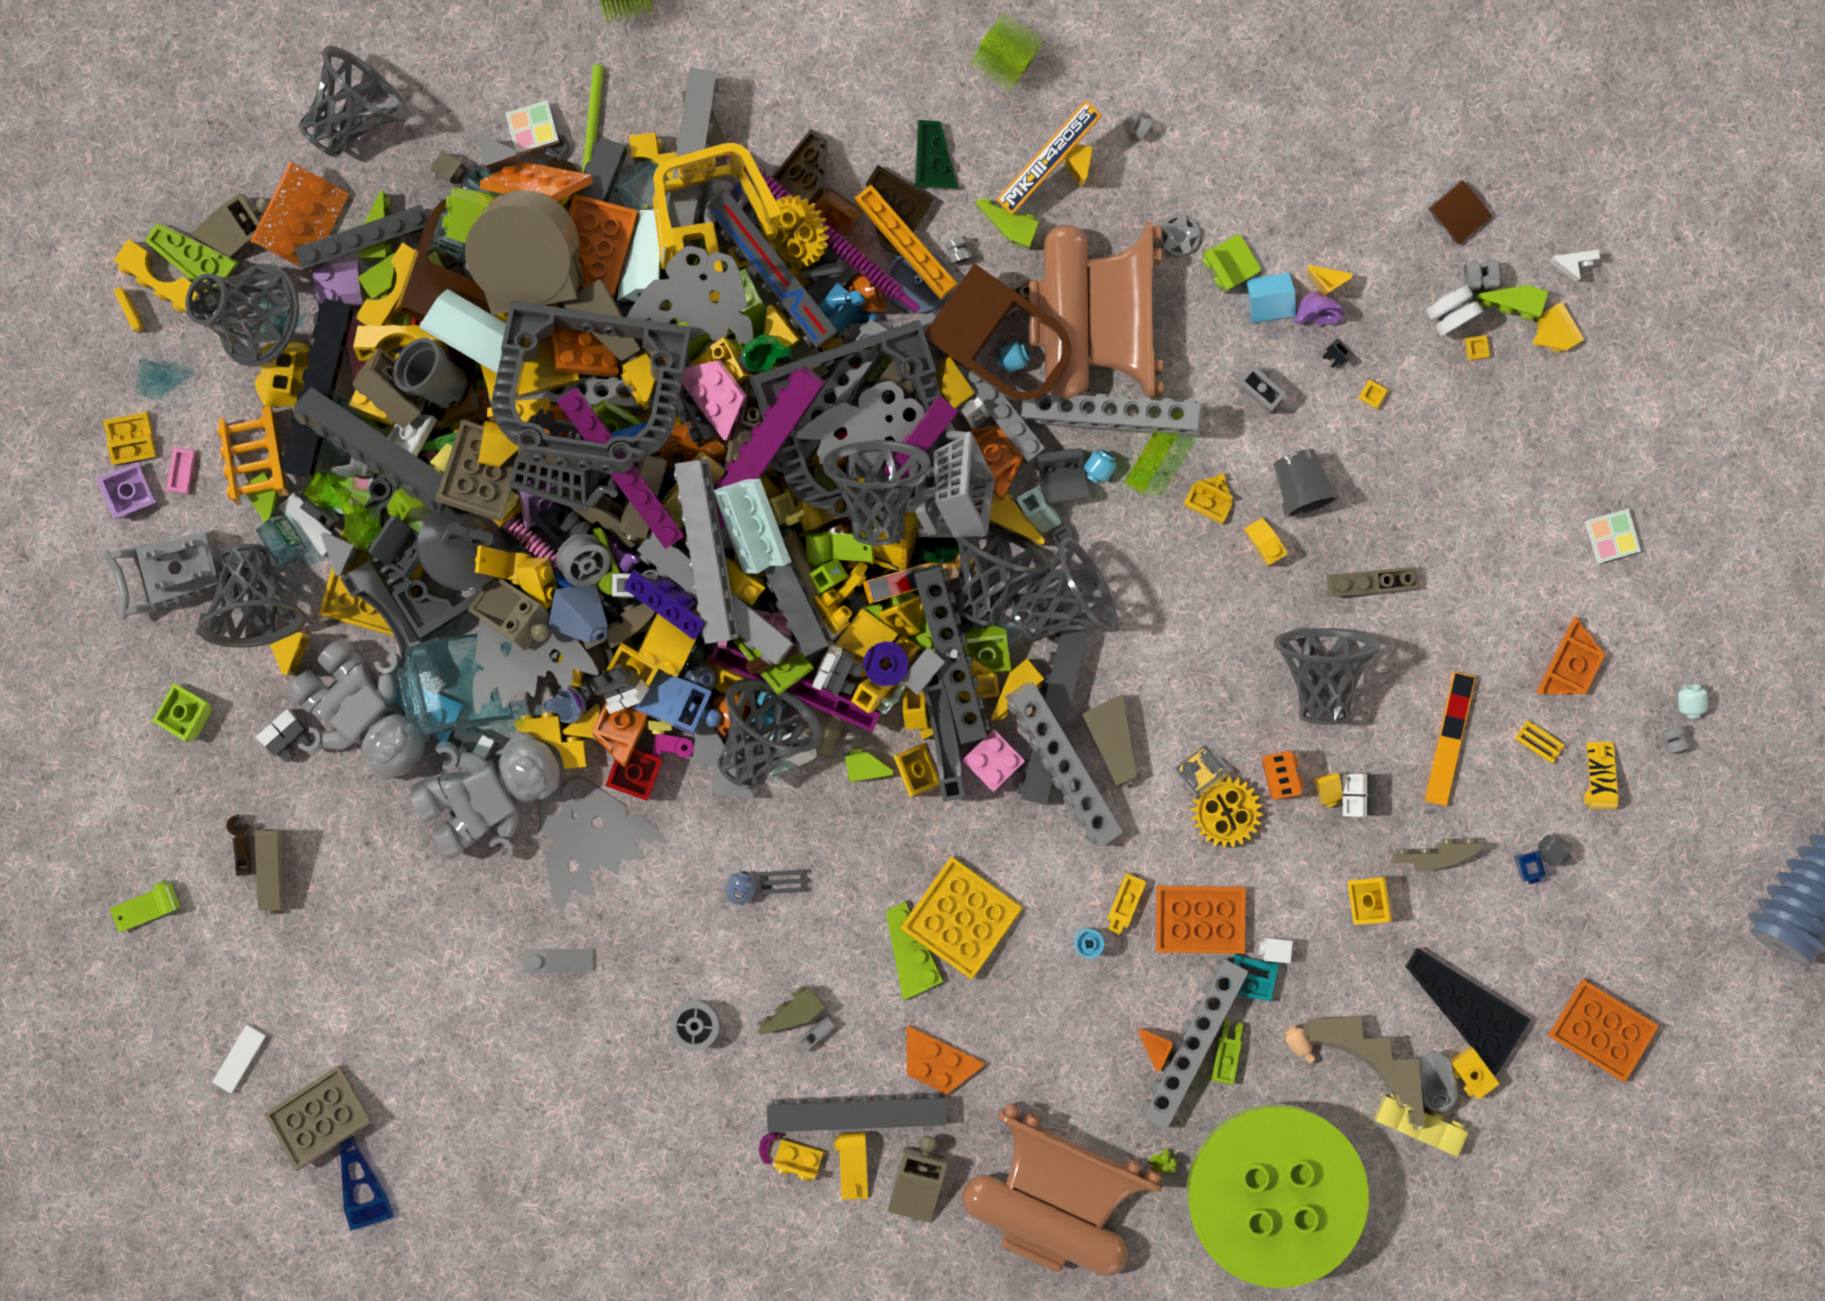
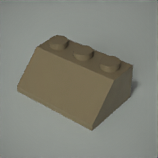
M379 347L358 372L352 385L360 394L373 402L376 408L387 414L392 422L404 429L421 414L426 399L419 395H410L395 385L393 369L396 361Z

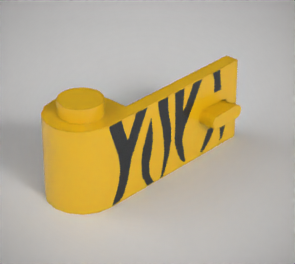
M1586 742L1589 787L1587 792L1583 794L1584 805H1587L1588 809H1617L1618 789L1613 742Z

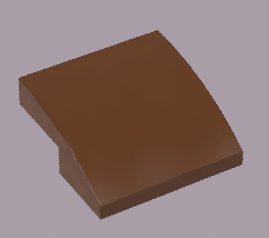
M1463 180L1428 208L1439 225L1446 229L1456 244L1462 243L1492 217L1482 201Z

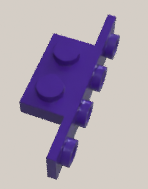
M632 571L624 589L690 638L696 639L706 621L692 612L698 604L692 598V595L682 591L670 579L662 577L651 582L638 571Z

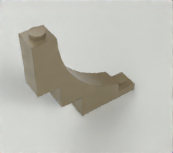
M1362 1017L1307 1020L1306 1025H1303L1304 1037L1308 1038L1309 1043L1345 1051L1365 1062L1389 1087L1399 1108L1411 1107V1110H1408V1123L1412 1124V1129L1418 1130L1425 1126L1419 1059L1392 1060L1390 1038L1363 1039Z

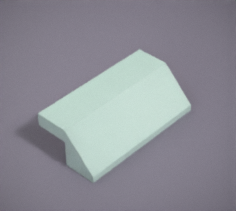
M654 210L638 211V218L618 284V303L636 302L641 293L653 280H660L661 262Z
M447 289L436 299L419 328L497 373L506 323Z
M746 479L713 491L744 573H759L769 566H785L791 562L760 479Z

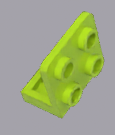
M1240 234L1234 235L1213 249L1212 247L1207 249L1201 255L1204 267L1207 271L1210 270L1214 276L1213 281L1219 290L1222 289L1224 293L1256 275L1261 270Z

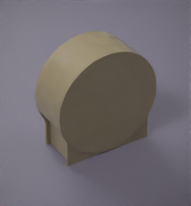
M517 190L496 197L485 207L468 233L465 245L467 266L475 282L484 291L492 316L508 313L511 301L548 305L577 299L576 293L579 287L586 284L578 260L580 241L576 225L563 206L544 194L529 190Z

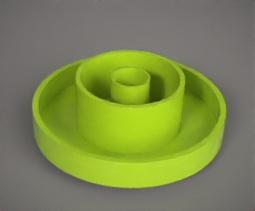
M1265 1104L1254 1106L1237 1112L1222 1121L1201 1143L1193 1158L1187 1179L1188 1213L1195 1233L1205 1250L1217 1264L1233 1276L1262 1287L1289 1288L1300 1286L1330 1273L1348 1257L1356 1246L1367 1219L1369 1206L1368 1182L1364 1166L1353 1145L1325 1118L1312 1111L1293 1105Z

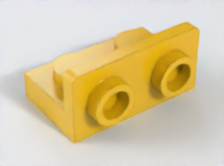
M781 1138L773 1167L777 1168L776 1171L789 1175V1172L798 1174L797 1178L810 1181L811 1179H816L824 1151Z

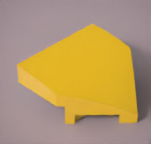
M1563 302L1543 312L1541 317L1536 320L1538 326L1532 345L1544 346L1558 353L1566 351L1584 340Z
M1224 473L1205 480H1198L1192 485L1182 506L1222 525L1232 506L1233 499L1225 482Z
M972 658L973 667H971L973 675L977 676L979 688H977L978 696L983 698L1000 696L997 673ZM960 670L955 677L963 679L965 678V673ZM962 691L959 693L963 700L971 699L969 692Z

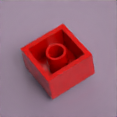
M634 748L626 767H623L616 759L614 760L605 786L649 801L664 758Z

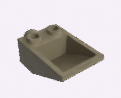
M238 193L214 211L192 234L199 243L233 259L254 244L251 242L255 233L252 229L254 226L258 227L262 219L260 215H264L271 200L265 197L257 200L254 208L246 195ZM243 207L247 211L246 214L240 212Z
M496 577L489 584L485 585L468 609L473 615L525 651L533 640L542 642L549 637V629L544 624L549 619L551 613L501 578Z
M925 1136L920 1140L919 1144L922 1151L906 1147L903 1149L888 1212L931 1223L947 1167V1158L931 1154L937 1148V1141L932 1136ZM908 1159L916 1160V1162L910 1164ZM932 1164L938 1167L933 1170L929 1167V1165Z

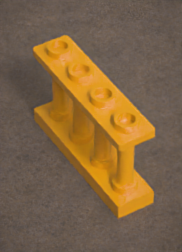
M271 406L263 407V416L256 420L229 425L223 417L219 418L217 433L219 438L222 439L223 446H220V453L222 458L225 459L226 466L223 467V472L226 480L228 479L229 487L226 488L229 500H232L237 506L242 505L241 495L267 489L276 490L281 497L289 495L286 473L282 472L283 468L281 467L283 453L277 416ZM261 427L265 429L266 436L263 439L232 446L230 434ZM261 448L269 450V457L266 460L235 466L234 454ZM266 468L272 470L273 477H270V480L240 487L238 485L237 475Z

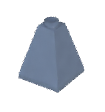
M596 584L585 587L572 586L556 589L548 627L551 630L587 643L605 640L608 625Z

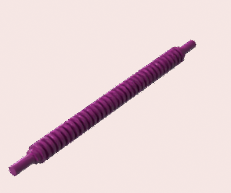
M724 155L730 160V155ZM744 166V172H746V174H747L748 178L750 179L752 185L755 186V185L753 184V182H752V180H751V178H750V176H749V174H748V172H747L745 166ZM758 167L775 201L792 195ZM826 222L822 223L823 226L829 227L828 230L824 231V234L830 236L829 239L824 241L828 244V248L836 252L840 258L845 259V262L849 263L855 270H858V273L862 274L864 278L867 277V280L871 281L873 285L876 284V287L880 288L881 292H885L884 294L889 296L891 300H899L914 313L918 312L921 306L905 294L901 284L898 285V282L894 281L893 277H889V274L885 273L879 266H876V263L872 262L870 258L867 259L865 254L863 255L861 251H858V248L854 247L853 244H849L850 242L845 240L841 234L836 233V230L832 229L830 225Z

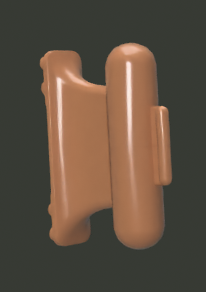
M1146 222L1141 237L1132 247L1117 255L1100 259H1088L1087 237L1082 230L1075 226H1056L1045 236L1044 280H1032L1029 283V301L1059 322L1066 330L1071 343V359L1068 367L1049 393L1062 399H1071V397L1086 393L1090 382L1089 366H1101L1119 370L1134 378L1142 387L1145 397H1150L1154 400V397H1161L1163 395V381L1155 382V375L1163 373V359H1154L1152 325L1153 265H1160L1162 259L1161 248H1153V243H1159V240H1161V226H1153L1152 222ZM1029 315L1030 344L1032 346H1045L1046 380L1061 358L1062 342L1055 332Z
M1007 1102L1005 1109H999L998 1118L1009 1127L1013 1137L1014 1154L1008 1179L1004 1183L991 1176L981 1175L970 1180L964 1188L962 1195L965 1211L972 1217L1004 1231L1005 1234L1001 1241L1002 1248L1054 1272H1060L1067 1260L1101 1276L1108 1277L1119 1273L1127 1263L1129 1255L1128 1246L1121 1236L1105 1229L1104 1226L1116 1207L1131 1194L1143 1190L1161 1192L1163 1176L1160 1175L1159 1171L1150 1167L1146 1174L1141 1173V1163L1131 1158H1128L1126 1165L1118 1161L1114 1162L1055 1135L1039 1126V1116L1027 1112L1025 1118L1018 1116L1020 1113L1019 1107Z

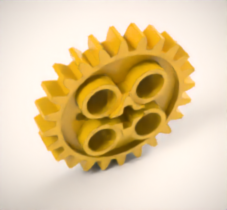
M792 195L778 199L776 203L781 210L777 237L773 239L777 247L775 251L778 256L783 258L785 264L790 262L792 268L796 265L802 268L805 265L809 266L820 260V256L825 254L823 249L828 247V244L824 241L830 238V236L824 234V231L828 230L829 227L822 224L826 218L819 217L821 210L815 212V203L808 205V199L806 198L801 201L799 195L794 198Z
M1227 776L1225 782L1221 778L1218 780V783L1213 784L1202 794L1198 795L1199 799H1192L1197 805L1190 808V810L1196 812V815L1190 818L1198 821L1193 827L1201 828L1198 835L1206 834V842L1213 838L1214 846L1221 841L1223 848L1226 847L1227 842L1230 843L1231 847H1235L1236 840L1242 845L1243 837L1250 840L1249 832H1257L1253 827L1254 824L1261 825L1256 820V817L1263 816L1262 813L1257 812V809L1262 807V804L1255 803L1259 795H1251L1254 788L1247 790V782L1239 785V778H1236L1234 782H1231L1230 776ZM1229 791H1234L1237 794V800L1234 803H1228L1226 800V794ZM1217 794L1221 795L1225 807L1231 808L1232 811L1229 812V815L1236 826L1235 830L1232 829L1227 816L1221 815V812L1224 810L1217 798ZM1211 800L1217 803V809L1213 813H1209L1206 810V804ZM1239 811H1244L1247 815L1246 821L1243 823L1236 821L1235 816ZM1223 820L1227 824V829L1219 833L1216 831L1215 826L1218 821Z

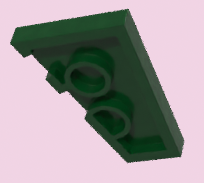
M918 120L914 187L958 190L959 187L954 176L952 162L949 158L941 121Z

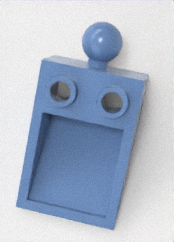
M658 671L642 701L633 706L634 710L693 736L702 718L710 727H716L722 721V715L718 710H706L712 697V691ZM696 697L701 698L702 702L701 704L696 705L695 703H693V700ZM688 717L693 720L690 725L684 723V720Z

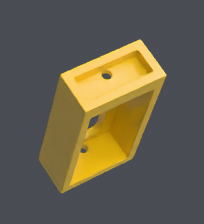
M713 222L672 228L676 244L673 256L684 248L683 241L702 238L705 239L708 256L719 252ZM721 260L714 263V269L719 273H723ZM714 291L709 293L710 300L713 303H718L720 292Z

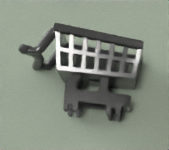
M540 408L538 416L532 415L527 421L549 430L550 434H547L548 436L586 441L572 422L553 419L550 409H548L545 415L544 409ZM560 432L568 433V436H567V437L559 436V433H560ZM527 443V444H525V445H526V446H532V445H534V444H533V443ZM519 453L516 457L509 482L510 488L584 512L593 507L603 494H609L613 498L618 496L617 483L612 476L608 486H600L604 478L610 474L593 469L581 470L578 467L572 466L560 467L545 462L538 464L531 460L523 459ZM531 465L537 466L536 472L530 471ZM542 467L548 468L547 475L541 474ZM553 469L559 471L558 478L552 477ZM564 472L570 473V482L564 480ZM575 474L581 476V485L575 483ZM520 475H524L523 482L518 481ZM529 477L535 478L534 486L527 484ZM540 480L546 481V489L539 487ZM552 483L558 485V493L551 491ZM563 486L570 488V497L563 495ZM575 490L581 491L582 501L575 499Z

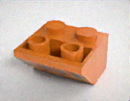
M1292 750L1261 756L1272 800L1302 794L1301 789H1304L1302 777L1297 775L1296 767H1299L1297 755L1292 754Z

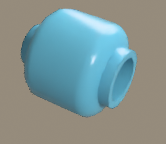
M1014 341L1001 346L996 359L1000 368L1013 373L1026 368L1028 361L1031 360V356L1025 343L1022 344L1019 341Z
M1104 449L1093 451L1084 464V469L1088 473L1086 477L1095 483H1098V481H1108L1117 467L1114 461L1116 458Z

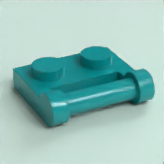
M1234 954L1233 963L1236 965L1269 972L1268 978L1247 974L1237 995L1271 1002L1279 962L1269 963L1242 957V954Z

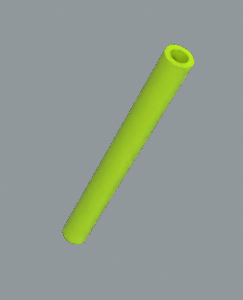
M594 64L592 70L582 173L586 163L592 159V147L597 139L604 66Z

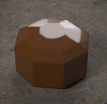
M679 446L669 447L664 453V459L672 469H675V464L687 461L686 452Z

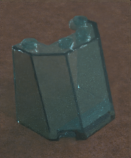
M478 634L437 637L406 648L404 665L397 672L398 684L406 719L416 723L424 735L492 725L514 719L510 702L507 707L502 708L501 699L494 701L493 691L491 692L489 704L482 705L480 715H477L475 712L473 678L477 672L484 670V667L478 665L475 661Z

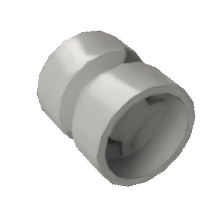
M1496 260L1483 261L1482 265L1478 262H1465L1463 267L1464 286L1468 285L1471 291L1480 290L1481 287L1485 290L1498 289L1500 282L1498 262Z

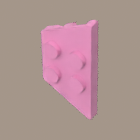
M721 360L685 367L682 385L724 441L730 439L732 435L731 430L739 418L740 409L744 406L747 395Z

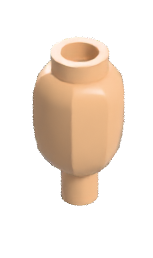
M1296 1025L1285 1030L1287 1035L1286 1042L1297 1056L1305 1057L1309 1064L1314 1062L1316 1058L1311 1052L1313 1044L1309 1043L1308 1038L1304 1037L1303 1029L1297 1028Z

